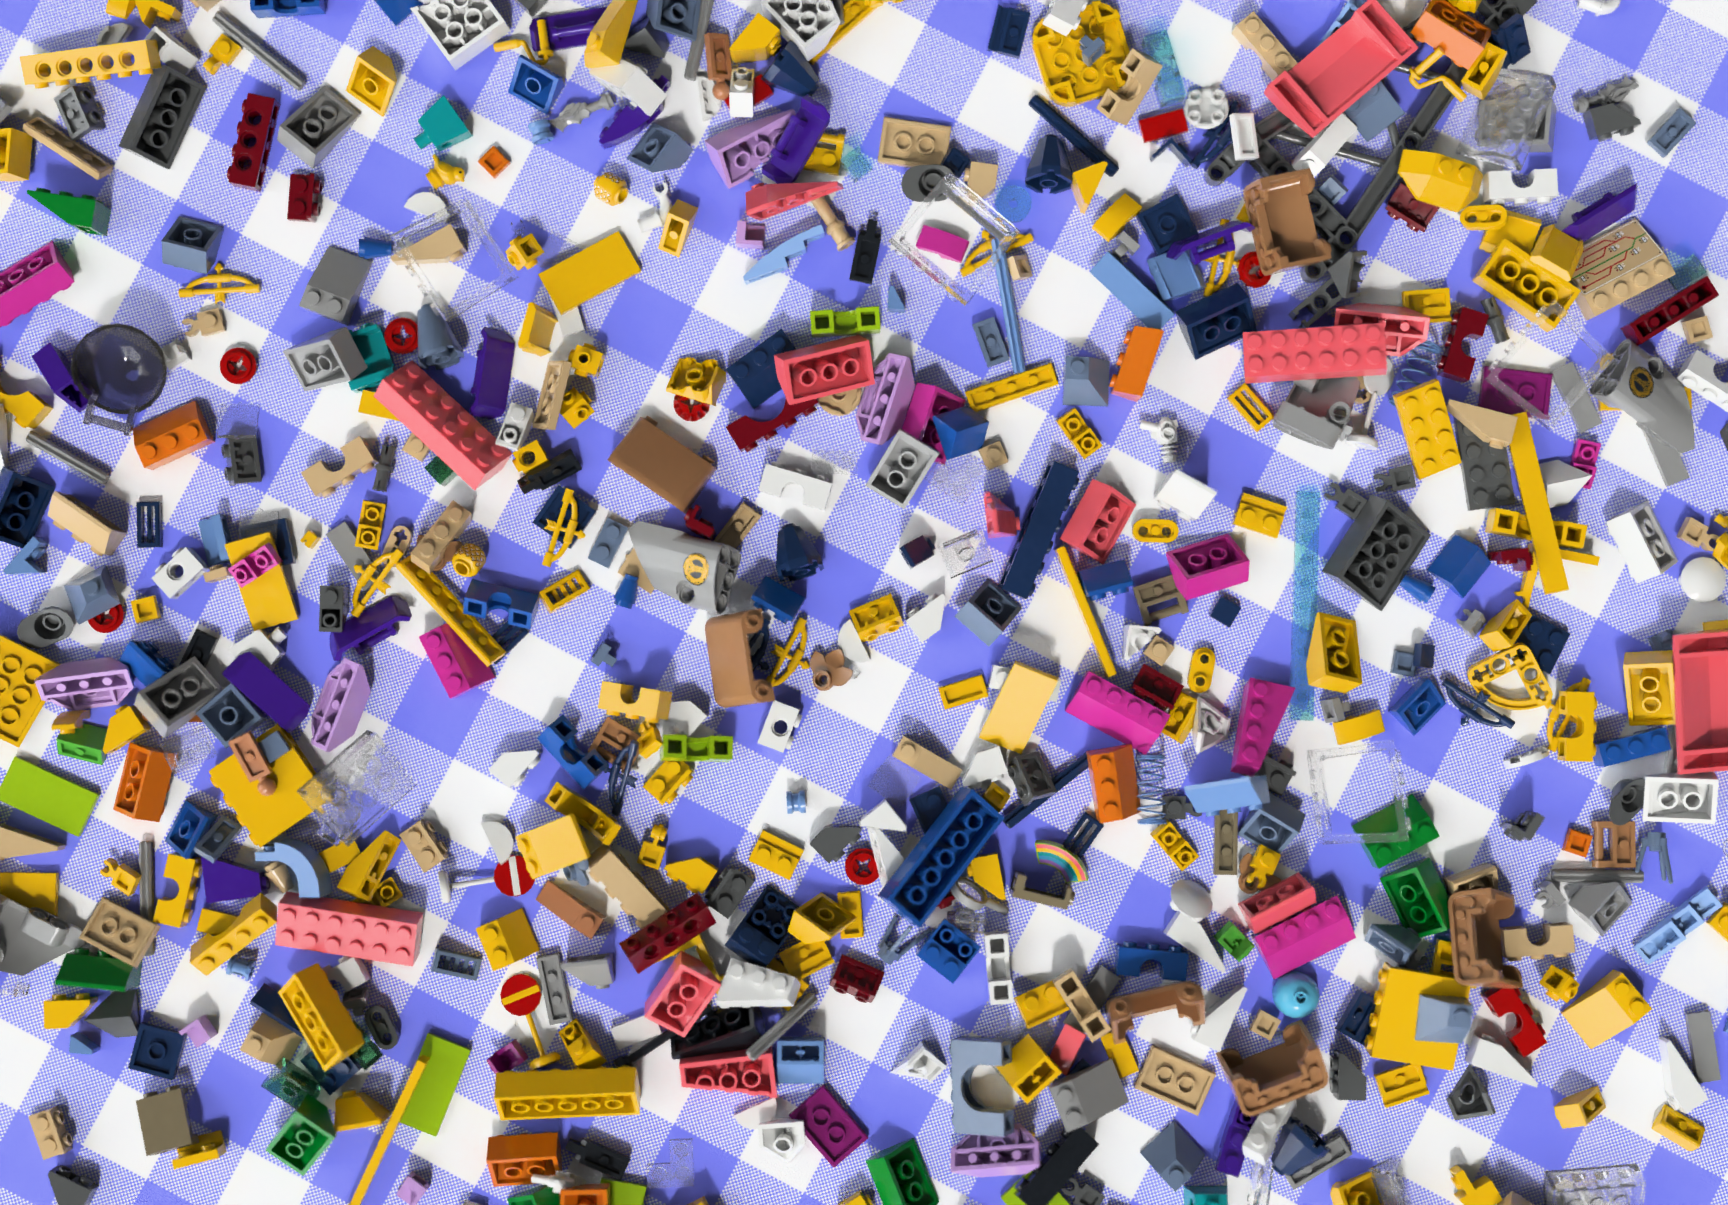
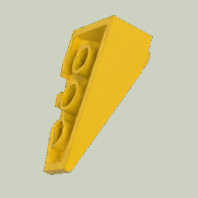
M638 0L611 1L587 39L584 52L585 67L596 68L619 65Z

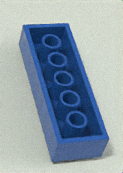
M961 787L877 896L908 923L921 928L1004 820V817L973 789Z

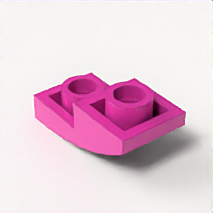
M923 225L916 243V247L920 250L936 253L941 258L962 263L969 245L968 240Z
M1576 438L1570 465L1592 475L1582 487L1591 489L1597 470L1595 464L1601 443Z
M268 542L228 568V570L242 588L281 563L282 559Z

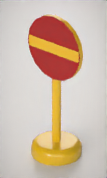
M519 974L506 980L502 986L500 994L501 1003L505 1010L512 1015L526 1016L540 1057L530 1061L529 1067L530 1070H537L561 1060L558 1052L545 1055L531 1015L540 1004L541 988L538 982L531 976Z

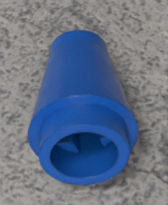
M369 237L359 239V257L372 259L392 256V242Z
M625 574L613 597L615 598L614 604L632 609V605L636 603L637 581L639 577Z
M1408 574L1404 576L1399 585L1419 602L1423 601L1426 604L1436 589L1431 585V582Z

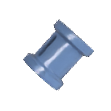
M233 955L228 962L226 974H236L245 977V980L249 981L254 973L256 961L251 960L249 962L237 958V955Z

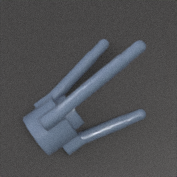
M1647 832V838H1641V849L1635 872L1638 873L1640 871L1646 848L1649 847V851L1659 852L1662 880L1666 881L1667 873L1669 884H1673L1666 833Z
M895 915L888 926L883 940L878 945L880 950L877 955L889 965L894 960L898 962L907 951L926 937L932 929L928 928L900 951L899 945L913 927L911 925L908 926L895 943L891 940L887 943L898 919Z

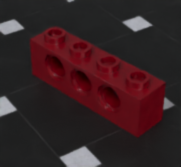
M248 93L247 99L243 100L242 121H239L237 125V144L235 143L232 148L233 162L232 166L230 165L227 170L228 182L234 187L257 192L262 190L281 105L275 98ZM256 116H261V122L253 125V119ZM256 138V144L248 147L249 140ZM251 160V166L248 169H243L244 162Z
M1705 276L1620 329L1627 339H1631L1634 343L1640 345L1719 296V293L1708 276Z
M697 892L620 942L619 945L639 974L717 922Z

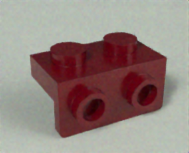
M1403 182L1398 185L1385 205V209L1388 210L1387 214L1395 220L1401 218L1407 222L1406 226L1415 232L1419 230L1425 232L1428 224L1440 208L1416 200Z
M1142 664L1130 686L1131 689L1135 690L1133 695L1144 701L1146 698L1155 701L1153 706L1164 712L1166 709H1174V704L1184 687L1182 684L1146 664Z

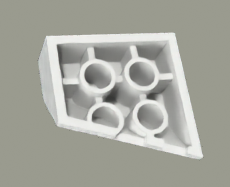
M434 0L428 5L410 8L455 71L511 31L490 0Z
M763 0L761 2L764 17L780 29V34L788 42L791 40L797 45L807 61L825 49L840 25V19L831 0Z

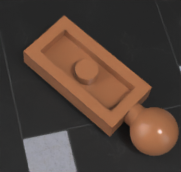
M708 32L704 35L708 80L716 81L712 89L714 97L718 100H725L729 97L730 87L725 81L731 80L732 71L728 34Z
M250 730L230 739L228 743L249 782L258 779L257 789L259 793L264 796L272 795L276 791V782L266 775L270 774L273 770L252 731Z

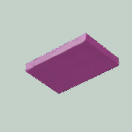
M1483 366L1478 407L1509 415L1527 412L1528 418L1547 420L1553 374Z
M824 1084L788 1115L791 1119L804 1120L806 1137L833 1168L869 1138Z

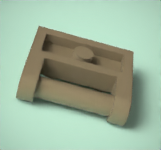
M1172 575L1132 588L1144 626L1152 625L1154 621L1178 613L1185 614L1189 612L1186 600L1175 586ZM1173 598L1177 599L1178 604L1152 613L1148 612V606Z

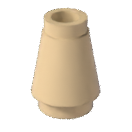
M271 861L263 867L266 871L264 874L282 894L294 887L285 863Z

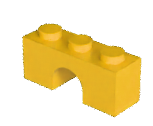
M602 681L598 708L607 710L606 714L620 716V712L626 713L625 718L639 720V716H644L645 721L658 723L659 719L668 720L672 692L640 688L639 698L635 702L633 699V685Z
M1559 691L1558 714L1572 716L1576 721V730L1568 737H1558L1557 760L1593 762V757L1596 754V745L1593 743V738L1597 729V724L1594 720V710L1597 708V699L1594 697L1595 692Z
M177 852L168 854L163 877L174 879L179 886V892L174 899L168 897L158 899L153 922L178 928L190 923L193 916V910L191 909L192 901L196 899L198 894V887H196L197 879L201 877L203 872L201 857L185 859Z

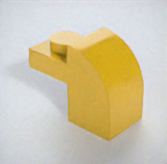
M1458 1165L1449 1169L1453 1175L1450 1179L1456 1189L1459 1190L1454 1193V1196L1462 1204L1496 1205L1503 1201L1493 1182L1484 1175L1471 1183L1464 1170Z

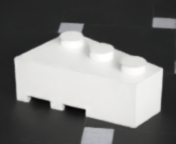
M621 57L619 65L591 68L588 72L604 88L621 99L625 97L631 100L630 104L635 108L639 106L650 117L667 96L646 75L648 71L639 63L635 65L628 58L624 60Z
M731 958L715 1002L722 1009L729 1007L750 1008V1006H794L801 984L793 976Z

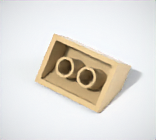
M58 491L52 494L47 515L54 520L52 524L61 530L68 529L72 532V538L80 543L85 541L91 545L90 550L97 555L112 556L127 533L73 495Z

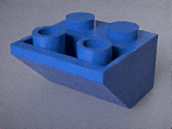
M1125 560L1078 571L1083 592L1086 598L1090 597L1091 601L1107 597L1106 593L1111 591L1113 596L1129 592L1128 587L1134 586Z
M766 575L751 597L755 601L753 606L758 609L762 608V611L765 613L768 609L775 613L773 617L785 624L788 620L793 623L806 600L803 596Z
M131 640L119 659L121 663L128 666L129 671L146 687L172 671L175 667V664L168 657L163 658L157 652L159 648L151 641Z
M944 918L918 948L916 956L954 984L981 949V946Z

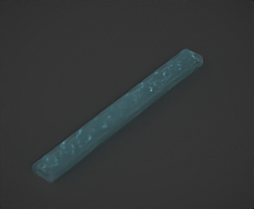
M1296 491L1290 665V687H1294L1295 690L1289 702V720L1314 721L1315 687L1308 685L1306 662L1317 613L1320 492Z

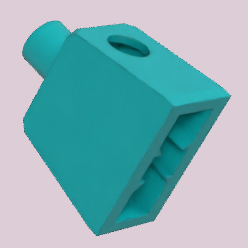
M443 95L418 119V123L424 131L413 139L421 150L433 143L440 152L471 138L472 134Z
M1227 1185L1183 1186L1184 1205H1228Z

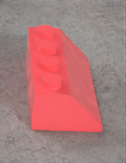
M860 335L774 355L777 378L789 405L875 384L870 343L868 339Z

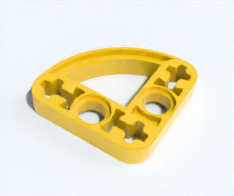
M1515 643L1512 647L1503 649L1480 660L1467 669L1466 675L1473 688L1478 693L1483 690L1485 695H1491L1487 701L1496 706L1511 710H1529L1541 707L1552 699V690L1531 650L1524 643ZM1517 649L1526 650L1523 653L1524 658L1514 657L1511 659L1514 663L1510 665V661L1505 656L1509 653V656L1513 657L1517 655ZM1498 658L1505 660V667L1502 670L1493 669L1494 660ZM1486 664H1488V668L1493 673L1491 675L1487 671L1482 673L1480 680L1476 677L1472 678L1475 675V670L1478 669L1479 672L1487 670L1484 667ZM1528 668L1536 669L1537 675L1534 679L1528 680L1524 677V672ZM1516 669L1530 697L1521 699L1507 698L1492 692L1484 684ZM1537 683L1543 691L1547 690L1544 693L1545 697L1542 699L1539 696L1535 697L1538 692L1534 685Z

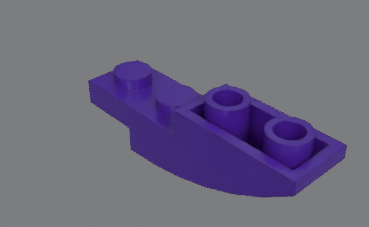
M663 75L659 79L655 78L653 80L664 93L671 87L669 80ZM663 104L659 105L651 117L646 115L639 106L635 110H632L627 105L623 110L619 109L613 117L614 122L609 128L605 127L599 135L601 147L607 149L617 146L639 134L664 110Z
M1236 1099L1219 1148L1221 1149L1215 1170L1239 1178L1245 1157L1242 1145L1259 1114L1253 1116L1243 1114Z

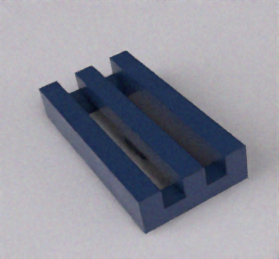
M136 502L137 548H163L162 502ZM153 506L155 509V543H153ZM144 507H147V543H144Z
M508 621L492 636L495 640L511 626L508 624ZM515 626L499 642V645L502 647L519 629L522 631L504 649L506 651L505 655L494 662L495 665L530 633L526 628Z
M1087 812L1083 813L1062 843L1063 847L1066 848L1085 820H1090L1069 849L1073 853L1092 825L1096 824L1097 827L1077 854L1080 859L1104 827V824Z

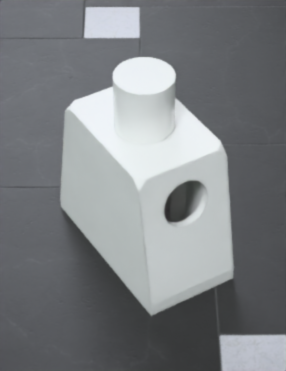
M277 627L270 634L264 629H258L231 646L228 651L235 659L238 655L250 651L273 671L285 655V651L279 644L288 636L280 627Z

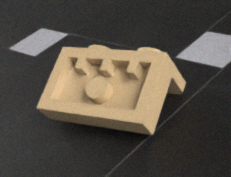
M421 819L399 834V836L423 872L426 873L449 856L446 853L448 848L442 840L438 841L433 834L435 829L432 824Z
M58 1105L28 1116L43 1160L59 1154H65L73 1149L72 1137L66 1131L64 1125L65 1117L63 1112L59 1110Z

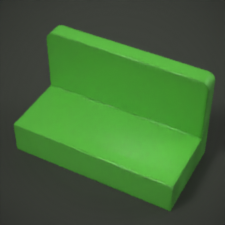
M83 723V728H76L75 733H59L56 738L58 754L103 765L106 760L103 746L107 729Z

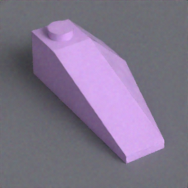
M794 109L722 131L705 140L710 160L728 189L748 180L761 163L765 164L769 160L770 152L775 148L790 122L791 115L796 116Z

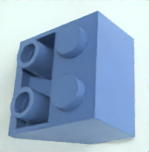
M781 1036L777 1040L778 1084H824V1037Z

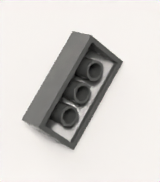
M161 64L162 68L153 69V74L150 75L119 147L170 170L207 87L173 68Z

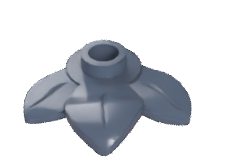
M588 858L563 868L567 880L578 881L583 887L589 885V878L586 874V870L589 868Z

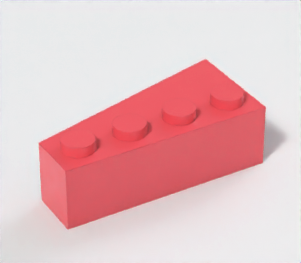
M770 1046L755 1061L750 1060L746 1055V1050L748 1049L681 1058L679 1069L682 1087L711 1091L715 1089L723 1090L727 1093L740 1092L753 1096L765 1095L769 1096V1098H777L778 1089L773 1048Z

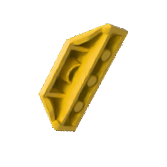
M1404 149L1398 167V174L1401 178L1403 177L1416 200L1455 213L1478 198L1483 174L1477 166L1434 152Z

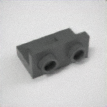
M71 86L54 98L71 140H79L92 130H103L105 128L102 115L88 87Z
M256 436L226 439L221 446L222 457L226 458L227 461L224 475L225 480L229 481V485L235 486L237 484L262 482Z
M1039 751L1015 756L1007 765L1009 777L1013 780L1017 789V795L1022 800L1024 806L1030 805L1033 800L1053 796L1057 792Z
M1267 751L1260 769L1254 776L1266 775L1268 789L1282 796L1292 776H1295L1297 772L1292 770V764L1282 759L1280 762L1272 759L1273 754Z
M1525 811L1518 815L1514 822L1515 825L1501 823L1500 827L1505 830L1503 834L1514 841H1531L1545 817L1538 812Z
M734 865L730 869L724 868L718 877L721 882L717 888L712 886L705 895V898L708 899L705 904L729 919L755 882L754 879Z

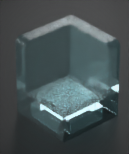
M859 146L840 159V166L854 183L872 170V166L861 154Z
M1693 253L1672 266L1676 275L1668 278V281L1678 291L1707 271Z

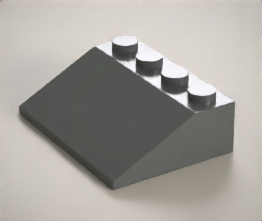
M1371 495L1322 572L1382 612L1431 535L1389 500Z

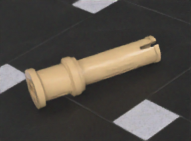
M821 197L811 201L827 226L826 233L829 236L831 235L837 244L836 249L838 252L850 247L855 242V239L850 237L844 227V221L838 220L826 199Z

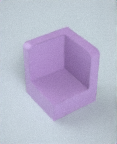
M737 221L736 247L764 250L765 227L747 225V221Z
M206 1015L196 1019L179 1031L181 1035L187 1033L196 1048L218 1034Z
M412 1171L396 1195L409 1205H417L431 1184Z

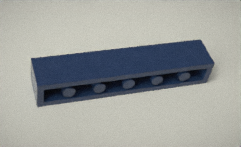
M1056 461L1048 462L998 584V589L1022 599L1032 596L1036 587L1034 583L1036 576L1041 574L1045 565L1043 562L1045 554H1048L1052 549L1053 541L1051 540L1054 532L1057 533L1061 527V515L1070 505V493L1078 485L1079 478L1077 476L1079 471Z

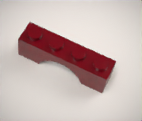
M785 397V405L782 412L773 420L758 422L744 415L726 426V429L740 452L746 451L749 453L758 447L757 443L764 438L768 441L777 436V430L782 427L788 429L797 423L796 419L803 414L805 417H808L816 412L819 402L817 399L789 405Z

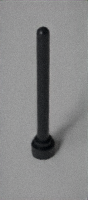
M710 1004L705 1007L697 1020L711 1012L712 1006ZM666 1030L631 1055L619 1056L614 1060L617 1068L621 1066L634 1067L635 1062L677 1034Z

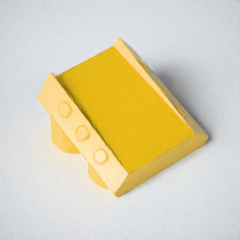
M1506 210L1508 214L1506 225L1496 230H1485L1479 245V249L1492 254L1502 240L1507 239L1530 255L1542 225V220ZM1494 216L1492 221H1498L1500 216Z
M1555 224L1543 227L1541 234L1534 242L1533 250L1530 253V260L1568 282L1572 279L1583 253V240L1578 241L1555 228Z
M533 302L528 303L518 342L519 348L522 351L536 354L540 357L551 353L549 346L555 323L558 322V319L552 312Z
M679 358L666 387V392L716 406L722 387L726 383V372L719 367L715 359H707L699 363L695 358Z

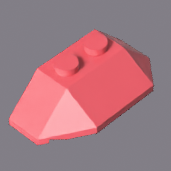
M1356 303L1336 307L1334 326L1385 323L1386 355L1401 357L1427 340L1430 316L1407 307Z

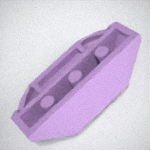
M888 353L885 357L886 359L873 369L875 384L865 386L855 416L862 441L883 445L902 428L915 388L911 362L907 356Z
M111 657L66 662L35 679L41 700L50 701L73 711L119 705L134 688L128 666Z
M344 658L328 674L311 717L312 745L326 752H331L355 734L371 693L363 665Z
M1014 1123V1133L1008 1136L997 1137L967 1134L957 1145L951 1148L950 1172L981 1178L1022 1175L1040 1166V1142L1020 1123Z

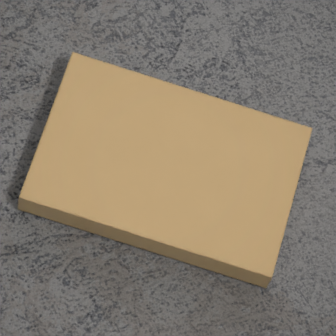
M884 117L877 163L907 168L917 165H940L948 152L952 126Z
M548 362L532 425L533 428L540 430L556 429L571 362Z
M102 897L79 938L137 968L161 926Z
M1152 1044L1134 1084V1088L1198 1116L1216 1073Z

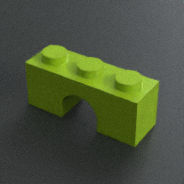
M879 306L861 307L846 312H836L833 309L810 311L812 338L879 334L881 330Z
M670 734L661 736L663 745L660 746V761L730 762L733 759V736H709L703 738Z

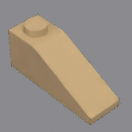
M448 224L390 258L396 265L448 263L450 261L454 263L464 257L463 254L468 251L455 228Z
M1451 399L1445 403L1447 411L1483 442L1490 443V447L1503 449V447L1511 444L1517 416Z
M904 735L892 754L893 757L950 790L963 771Z
M0 823V860L59 851L66 847V844Z

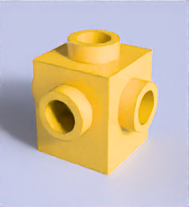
M532 233L523 238L521 235L509 242L511 246L505 251L508 261L518 271L524 267L527 270L539 263L537 259L544 253Z
M584 343L581 346L577 344L576 349L571 350L568 362L572 363L571 368L575 370L574 374L587 378L588 375L598 378L606 356L596 351L597 347ZM588 358V361L583 363V360Z
M573 387L564 393L560 414L573 429L587 420L595 411L589 405L592 400L584 391L579 393Z
M1552 964L1539 982L1547 990L1545 994L1556 1002L1561 999L1566 1003L1577 994L1578 987L1580 986L1573 979L1575 974L1564 967L1560 970Z

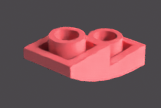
M1065 1023L1049 1056L1060 1068L1062 1074L1066 1076L1078 1056L1077 1053L1087 1036Z

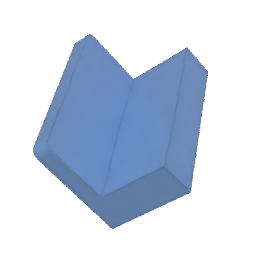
M212 515L210 519L199 521L198 524L208 565L212 566L229 562L224 544L232 542L226 515Z

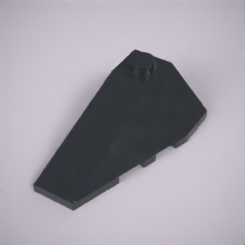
M750 1006V1008H719L716 1011L712 1009L707 1014L708 1017L699 1023L693 1024L685 1037L677 1034L670 1039L671 1057L675 1060L750 1048L766 1033L765 1021L759 1006Z

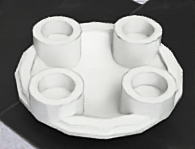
M1210 88L1190 91L1184 104V115L1187 121L1196 128L1211 129L1217 127L1224 122L1229 112V103L1224 91Z
M1698 557L1685 565L1678 578V583L1689 598L1705 603L1713 601L1721 595L1725 588L1726 576L1724 569L1717 561L1712 558Z
M1179 880L1174 883L1170 894V907L1173 910L1180 911L1195 922L1202 921L1212 911V900L1204 887L1191 880Z

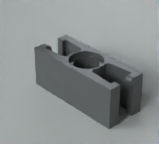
M1332 277L1288 314L1293 321L1297 318L1298 311L1304 307H1307L1308 311L1313 314L1308 321L1302 320L1299 328H1308L1343 298L1341 295H1338L1332 299L1329 293L1326 292V289L1334 284ZM1315 298L1323 300V308H1318L1314 304Z

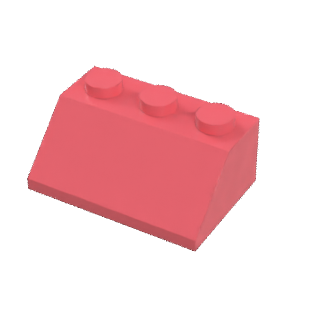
M1092 479L1064 529L1060 540L1104 565L1136 504L1112 486Z
M1298 872L1238 903V906L1248 927L1254 934L1269 930L1272 925L1278 922L1282 923L1289 920L1292 915L1310 909L1311 905L1317 903L1313 886Z
M681 950L646 1000L644 1017L685 1037L720 988L721 982L701 960Z

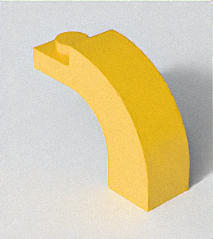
M559 782L555 783L544 800L554 810L565 816L574 813L577 823L608 846L622 827L605 810Z

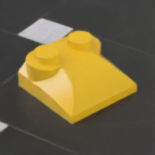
M1374 1170L1367 1171L1344 1182L1337 1181L1330 1190L1333 1205H1385Z

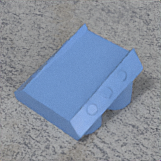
M1186 250L1177 260L1167 258V253L1147 260L1150 274L1157 285V294L1163 301H1171L1206 287L1198 265H1194L1191 261L1189 250Z

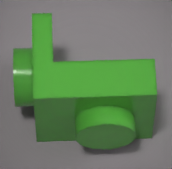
M1228 921L1213 936L1238 962L1246 957L1255 947L1231 921Z

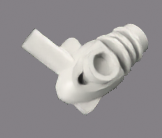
M1166 416L1161 418L1159 423L1141 420L1139 429L1151 431V438L1157 439L1158 445H1164L1159 447V450H1164L1161 452V454H1165V456H1161L1163 463L1177 462L1178 455L1174 454L1177 450L1173 449L1178 448V445L1173 444L1178 443V421L1171 420Z
M556 1171L555 1175L533 1174L531 1177L532 1183L553 1187L554 1193H560L561 1189L586 1184L585 1179L580 1176Z

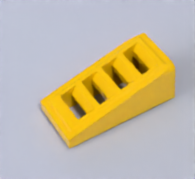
M579 569L543 589L538 595L548 612L552 614L590 590V587ZM573 578L576 579L581 589L577 590L571 581ZM566 583L568 584V586L570 587L571 591L573 592V593L570 594V595H569L568 591L566 590V588L564 587V584H566ZM558 588L565 597L562 600L556 592V589ZM551 593L557 603L553 604L548 594Z

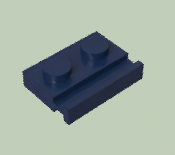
M998 5L987 51L1019 59L1030 12Z
M1516 13L1499 25L1498 30L1491 31L1493 44L1507 51L1506 58L1501 67L1504 71L1508 69L1507 66L1516 64L1531 53L1522 15Z
M940 786L909 799L924 834L948 805Z
M1357 989L1335 1029L1364 1045L1366 1035H1370L1371 1032L1369 1017L1371 1013H1374L1376 1006L1373 1002V997Z

